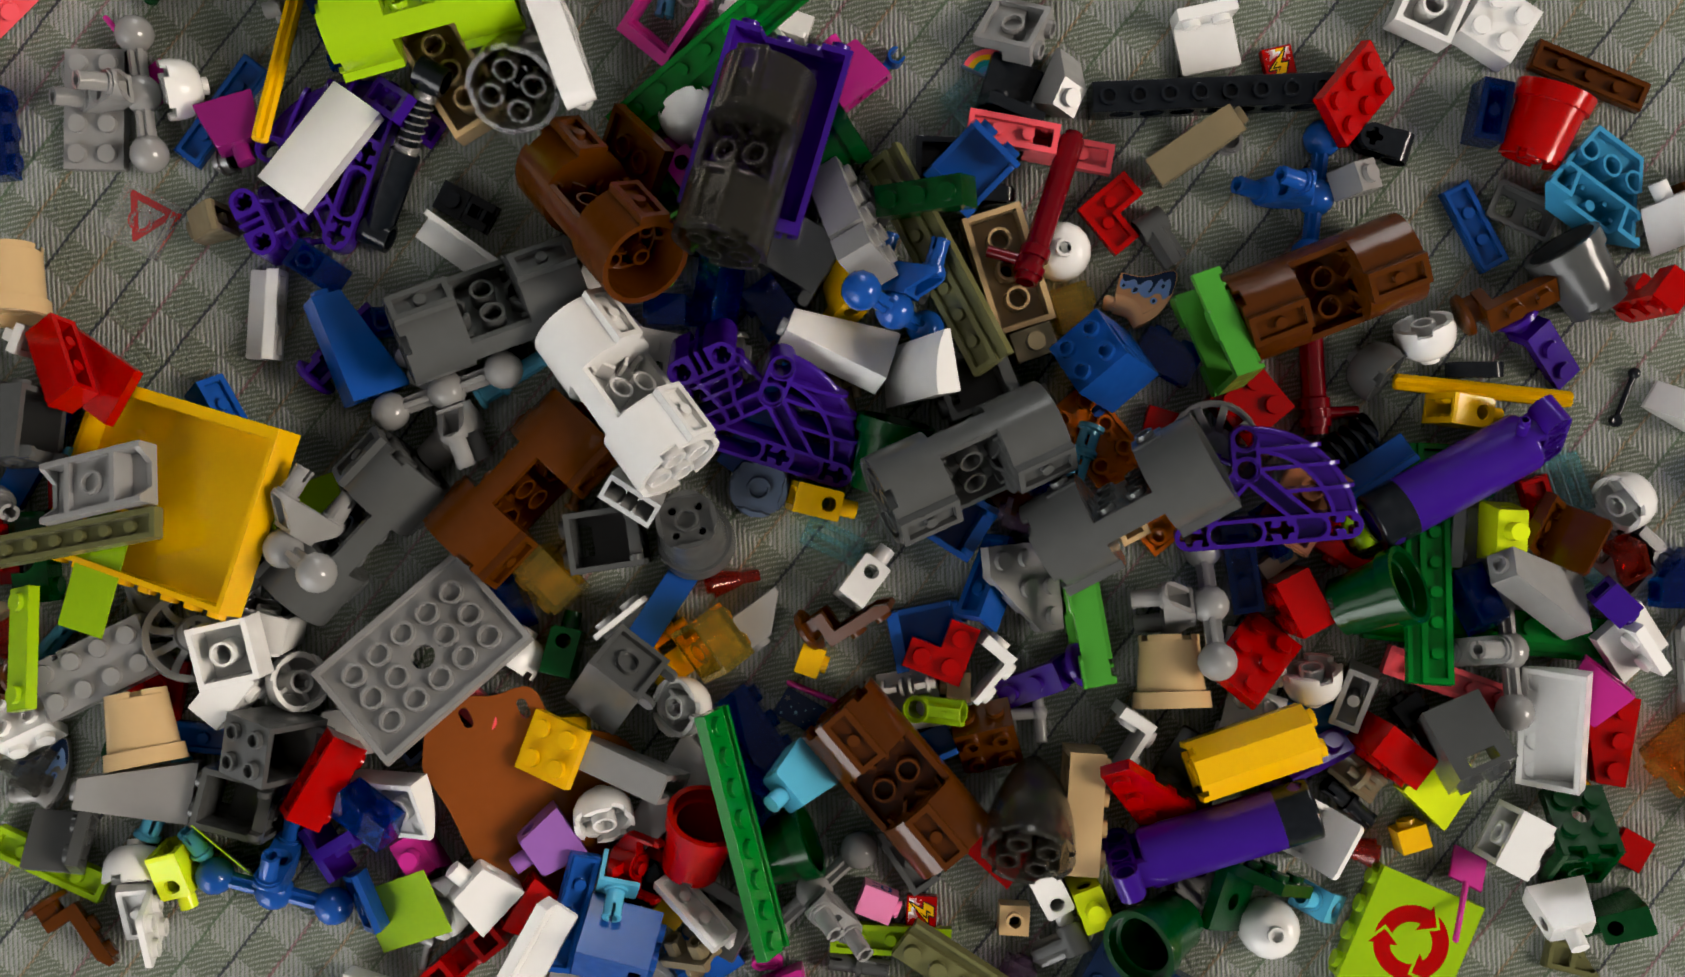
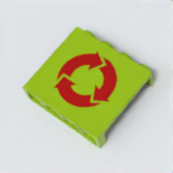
M1374 859L1373 864L1368 866L1365 871V883L1361 892L1357 893L1353 899V911L1350 918L1341 927L1339 944L1330 953L1328 969L1336 977H1456L1485 908L1471 899H1466L1459 942L1454 943L1452 939L1460 897L1390 868L1379 860Z

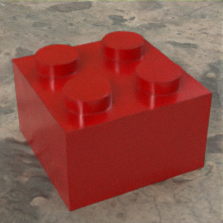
M1264 369L1244 387L1216 397H1212L1209 394L1202 400H1223L1233 403L1243 409L1256 426L1272 427L1295 408L1294 404ZM1209 407L1208 410L1217 419L1220 408ZM1228 410L1224 428L1230 431L1234 426L1244 421L1237 414ZM1247 430L1242 431L1235 436V442L1241 445H1249L1252 438L1250 432Z
M1291 564L1276 576L1268 580H1260L1263 587L1260 590L1261 595L1269 606L1273 605L1277 616L1274 617L1275 621L1283 632L1306 639L1335 623L1330 613L1331 609L1309 567Z
M1369 711L1365 714L1358 734L1350 732L1346 736L1355 747V752L1353 753L1356 756L1370 763L1375 771L1384 778L1390 779L1401 788L1406 784L1417 790L1439 762L1395 725Z

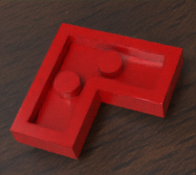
M1123 171L1076 211L1114 257L1139 237L1137 232L1122 216L1121 212L1142 196L1143 192L1128 174Z
M951 618L941 646L912 636L901 665L959 687L981 630Z

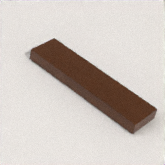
M1541 38L1536 41L1525 67L1526 70L1545 78L1583 89L1597 99L1633 114L1641 111L1652 85Z

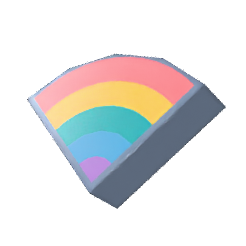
M989 48L977 50L966 58L961 68L984 79L991 55L994 52L1001 53V51Z

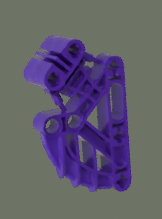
M329 78L323 87L312 92L311 88L308 87L303 90L299 99L291 104L273 123L269 142L267 144L255 142L254 150L259 159L266 165L273 157H267L268 149L272 146L281 148L335 80ZM359 79L348 83L339 82L338 84L362 100L374 82L361 81ZM390 81L391 83L399 87L397 83ZM381 114L385 120L345 169L335 199L329 190L310 215L306 214L284 196L280 197L277 191L269 185L260 187L257 192L258 196L245 188L233 191L229 197V207L235 220L241 224L239 228L245 232L243 236L251 251L275 266L285 265L289 262L292 253L297 252L299 249L313 248V245L325 244L326 247L338 255L350 254L358 242L355 238L357 227L361 219L368 212L390 146L394 144L399 126ZM374 150L376 152V155H370L367 159L365 157L366 152L372 153ZM359 177H366V184L355 213L350 217H344V209L355 180ZM317 219L322 230V238H300L298 233L303 229L309 234L313 231L310 224ZM342 222L343 224L347 225L349 228H347V227L344 226V225H343V227H342V226L339 225V223ZM342 235L345 237L343 242H334L335 237H341Z
M719 318L705 324L704 334L700 327L696 328L695 338L692 332L689 331L673 340L667 368L668 379L672 383L680 381L692 399L695 398L694 391L701 389L699 398L704 403L698 405V407L715 428L714 433L720 442L717 451L828 486L840 488L849 484L852 477L851 466L854 459L855 444L858 442V434L855 433L853 420L857 419L858 414L849 408L845 398H848V391L835 385L821 369L796 355L793 347L785 343L776 344L770 349L760 374L756 370V366L745 357L744 350L737 347L738 329L736 324L728 318ZM783 358L787 359L790 363L781 366L776 364L775 361ZM741 367L749 375L752 374L757 380L741 386L743 383V372L739 371V368ZM768 386H776L779 388V390L776 392H768L765 390V388ZM795 405L819 412L824 420L798 412ZM767 409L778 430L745 420V418ZM721 430L728 431L758 442L753 444L717 432ZM810 433L828 438V446L814 442Z
M1239 424L1234 426L1228 433L1229 460L1221 457L1222 454L1217 452L1216 454L1222 464L1230 467L1227 475L1239 497L1249 486L1281 513L1220 518L1204 526L1207 543H1202L1203 539L1201 537L1191 538V543L1186 544L1184 539L1180 538L1182 535L1176 528L1174 529L1173 537L1176 545L1181 550L1187 552L1352 539L1360 535L1364 528L1363 518L1358 513L1356 500L1351 490V487H1355V482H1348L1336 465L1340 464V459H1331L1317 447L1321 446V442H1309L1298 435L1272 427ZM1241 430L1249 431L1252 437L1250 444L1246 447H1238L1235 442V436ZM1261 454L1277 456L1290 461V463L1261 465ZM1245 461L1252 462L1254 466L1253 474L1247 478L1240 477L1238 475V466ZM1300 468L1315 484L1283 487L1264 471ZM1320 491L1326 502L1327 509L1311 510L1291 493ZM1331 516L1333 522L1339 523L1344 522L1345 516H1348V518L1354 521V524L1349 525L1346 531L1342 526H1331L1328 517ZM1281 521L1290 526V529L1285 530L1284 536H1281L1278 531H1268L1270 537L1266 538L1267 530L1264 522H1268L1267 525L1270 528L1280 527ZM1256 523L1259 525V534L1253 539L1216 542L1211 539V532L1216 526ZM1199 529L1192 534H1202V531Z

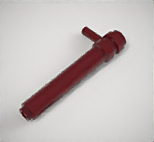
M1068 129L1060 137L1057 153L1052 161L1026 242L1021 244L1019 253L988 245L985 257L1014 264V281L1019 285L1035 288L1038 282L1043 280L1045 274L1043 267L1048 264L1051 255L1049 248L1084 145L1083 135L1077 130Z
M1323 338L1300 346L1299 361L1302 398L1299 399V410L1303 412V418L1300 419V428H1304V435L1329 434L1328 427L1331 426V419L1357 418L1360 413L1359 407H1330V397L1326 395Z

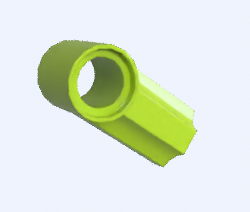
M925 693L907 698L903 703L902 712L911 723L924 722L963 727L968 715V706L966 700L936 697ZM918 701H920L924 706L925 711L923 716L920 715L916 710V704Z

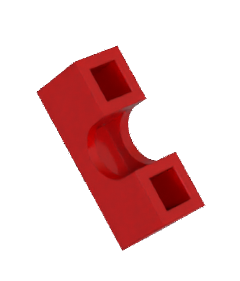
M1674 264L1659 268L1653 278L1646 273L1630 276L1625 282L1628 287L1626 289L1627 295L1612 308L1616 310L1615 314L1621 320L1629 323L1678 314L1685 305V271Z
M500 920L484 937L474 928L428 965L418 977H465L479 964H484L510 942L514 934L502 930Z

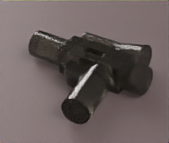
M47 747L39 760L29 759L24 765L3 759L0 762V770L18 777V779H10V786L21 789L36 798L41 793V786L49 788L54 782V777L46 774L45 771L58 752Z

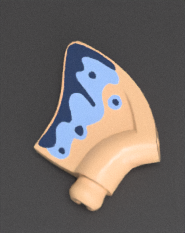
M1165 271L1149 276H1135L1121 272L1115 295L1104 296L1102 309L1104 311H1111V314L1126 318L1133 330L1138 329L1153 321L1168 304L1176 285L1177 273L1175 271Z

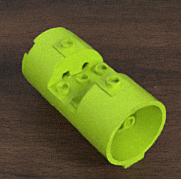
M317 0V4L314 5L316 11L314 16L321 37L333 64L341 63L342 67L338 68L340 74L344 77L345 83L406 67L407 55L404 50L402 37L455 23L467 50L527 34L526 23L519 0Z

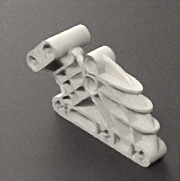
M525 0L566 109L589 110L593 106L594 101L597 100V95L576 24L565 1Z

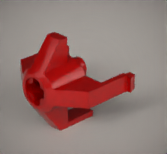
M636 830L629 831L613 847L609 854L607 877L639 882L640 889L636 898L648 902L650 905H656L661 902L662 897L641 889L642 876L646 873L649 866V859L662 863L663 850L659 848L665 846V841L662 838L656 839ZM644 845L649 846L646 850H644Z

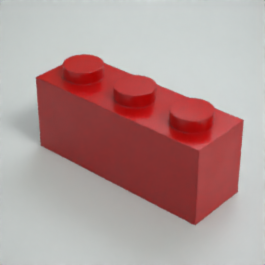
M50 312L25 332L29 352L32 355L36 374L39 378L47 406L73 414L99 394L74 321Z
M329 727L325 729L279 808L285 820L317 833L320 832L323 825L329 823L334 813L335 804L340 797L346 794L350 786L349 780L355 770H359L365 761L367 750L359 740Z

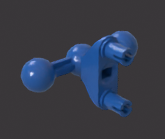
M1318 119L1306 127L1302 137L1304 148L1311 154L1310 168L1296 170L1282 165L1275 169L1272 176L1258 180L1236 176L1231 182V192L1250 198L1254 205L1273 209L1293 210L1299 208L1305 214L1302 239L1297 241L1290 251L1319 241L1321 217L1332 208L1334 203L1330 185L1326 181L1328 157L1339 148L1323 119Z
M887 231L889 239L885 241L886 245L889 244L895 252L900 236L894 232ZM932 236L925 262H922V264L903 261L894 262L899 275L883 285L880 284L879 280L871 272L865 270L852 272L842 283L841 295L845 303L857 311L875 309V315L883 327L890 330L906 327L910 340L943 330L945 325L936 312L927 309L915 312L912 301L919 302L920 297L938 287L945 280L947 272L945 271L944 264L951 241L944 237Z
M285 818L283 828L276 834L270 847L261 854L260 864L253 876L235 872L232 863L222 856H214L200 863L194 875L197 887L207 895H219L226 892L229 888L254 894L258 904L267 910H279L288 904L313 909L319 921L326 925H338L345 922L351 916L354 907L352 896L341 887H329L320 894L294 887L292 879L296 873L304 843L297 834L301 831L302 826L287 821Z

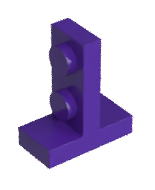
M378 75L362 98L364 102L400 128H404V119L407 120L409 112L418 101L409 93ZM430 112L431 118L426 121L428 126L424 127L425 134L421 135L423 140L421 143L432 149L447 128V125Z
M370 816L340 835L337 834L330 821L328 824L323 825L319 833L304 828L297 834L328 884H331L357 866L348 851L370 839L367 833L376 828L377 825Z

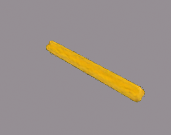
M285 0L251 138L255 142L262 144L269 142L304 0Z
M1400 373L1395 374L1392 379V388L1394 390L1419 393L1460 392L1494 398L1497 401L1533 404L1546 395H1553L1559 404L1565 408L1572 406L1574 394L1571 391Z

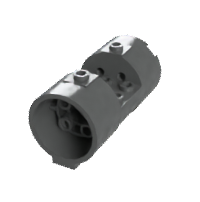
M559 235L501 255L499 260L450 277L440 276L381 297V301L414 384L419 386L475 366L478 359L531 340L535 343L536 336L545 322L563 306L581 297L588 288L578 265L577 256L566 235Z
M1036 381L1029 382L976 406L972 410L973 417L955 426L941 430L928 438L922 432H917L860 459L866 486L869 493H872L879 509L877 512L897 544L904 543L905 547L964 521L963 509L1000 492L1008 490L1011 493L1019 491L1021 494H1024L1078 469L1076 446L1071 441L1060 411L1042 385Z
M1189 413L1163 428L1158 427L1154 430L1147 428L1136 434L1135 440L1131 442V447L1139 467L1128 472L1124 476L1125 480L1115 485L1113 482L1103 485L1096 491L1097 495L1094 496L1084 481L1075 473L1068 477L1065 474L1052 480L1047 491L1019 506L1022 523L1026 524L1029 522L1028 532L1030 537L1028 538L1038 558L1054 581L1059 579L1063 581L1060 583L1061 587L1066 590L1069 597L1126 568L1125 556L1120 549L1117 539L1166 514L1174 527L1185 537L1242 507L1239 496L1222 463L1192 414Z
M375 425L368 430L331 470L336 482L345 488L344 491L348 492L357 502L344 522L345 531L339 537L314 543L312 547L304 543L305 553H324L335 561L338 568V577L335 584L329 590L319 594L307 592L296 581L294 568L282 569L273 567L265 560L263 553L255 574V578L280 604L296 616L316 626H325L347 602H350L356 595L361 594L365 590L370 579L362 565L372 549L384 543L389 531L392 530L405 537L412 536L418 529L424 527L425 523L422 520L445 498L444 496L451 489L448 482L438 471L432 474L433 470L420 459L414 448L390 431L386 434L383 429L380 430ZM337 497L328 505V507L323 512L327 513V511L329 510L331 505H333Z

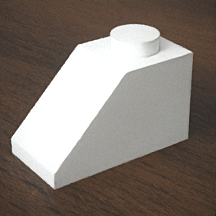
M1655 381L1640 407L1685 432V389L1662 381Z

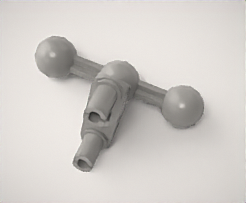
M136 14L125 15L118 19L113 35L116 43L124 51H127L130 75H127L119 68H105L101 72L75 70L72 73L73 88L50 87L48 93L49 102L51 105L78 107L84 113L123 111L129 107L135 112L138 138L130 146V160L139 171L149 174L158 173L165 169L169 163L170 151L168 145L161 138L157 137L154 111L161 104L163 93L160 85L149 76L146 53L154 43L155 32L152 24L145 17Z
M503 350L490 355L483 368L462 376L453 373L429 382L427 389L403 397L393 392L383 393L376 398L372 405V419L378 427L388 431H395L406 425L411 414L435 405L441 409L436 411L437 430L442 443L444 442L445 445H449L458 470L476 464L479 460L492 456V453L482 431L485 429L484 426H486L483 417L470 399L465 401L466 394L488 385H493L503 390L513 388L522 379L523 364L517 355Z
M296 463L281 487H274L270 493L276 519L273 524L280 529L273 530L271 526L269 535L265 538L262 545V552L265 560L271 566L282 569L294 568L296 581L303 590L319 594L329 590L335 584L338 577V568L335 561L327 554L318 552L305 553L304 543L312 547L314 543L342 535L345 531L344 522L357 502L344 490L340 491L341 493L327 513L323 512L321 514L300 502L298 497L315 473Z
M1202 531V534H1191L1185 540V543L1189 544L1191 543V538L1201 537L1203 539L1202 543H1207L1204 531ZM1211 533V539L1216 542H1220L1218 538ZM1222 549L1195 552L1183 551L1187 562L1196 569L1198 589L1193 593L1192 587L1168 581L1160 582L1161 584H1158V588L1130 590L1132 609L1160 606V609H1163L1160 610V613L1133 615L1134 632L1138 634L1162 631V634H1178L1191 626H1195L1196 619L1203 623L1206 646L1198 655L1197 664L1199 670L1211 681L1221 682L1229 679L1238 667L1237 655L1230 646L1225 644L1222 620L1229 611L1230 602L1226 593L1217 587L1214 564L1219 560Z
M1488 576L1484 582L1483 594L1489 604L1496 607L1498 635L1454 638V667L1496 665L1501 668L1504 695L1496 702L1493 713L1502 728L1518 732L1528 728L1535 717V709L1532 702L1522 695L1519 668L1527 661L1530 649L1527 641L1520 634L1516 633L1514 606L1516 604L1494 588L1490 583V576Z
M853 831L846 835L841 842V855L826 868L824 877L810 881L799 879L795 890L796 896L781 909L787 936L789 932L788 926L804 912L808 920L822 930L827 940L847 944L859 962L867 961L873 955V949L862 935L861 923L844 902L833 893V885L852 868L865 869L872 865L877 858L878 846L871 834L864 831Z

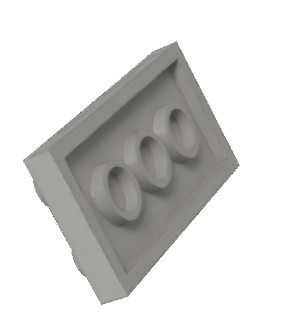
M64 48V87L73 88L72 73L75 70L101 72L105 68H119L127 75H130L127 51L123 49ZM64 106L63 169L84 172H129V107L123 111L84 113L78 107Z

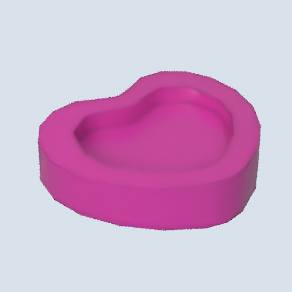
M777 954L767 963H757L755 955H753L751 966L757 971L779 970L783 967V957Z

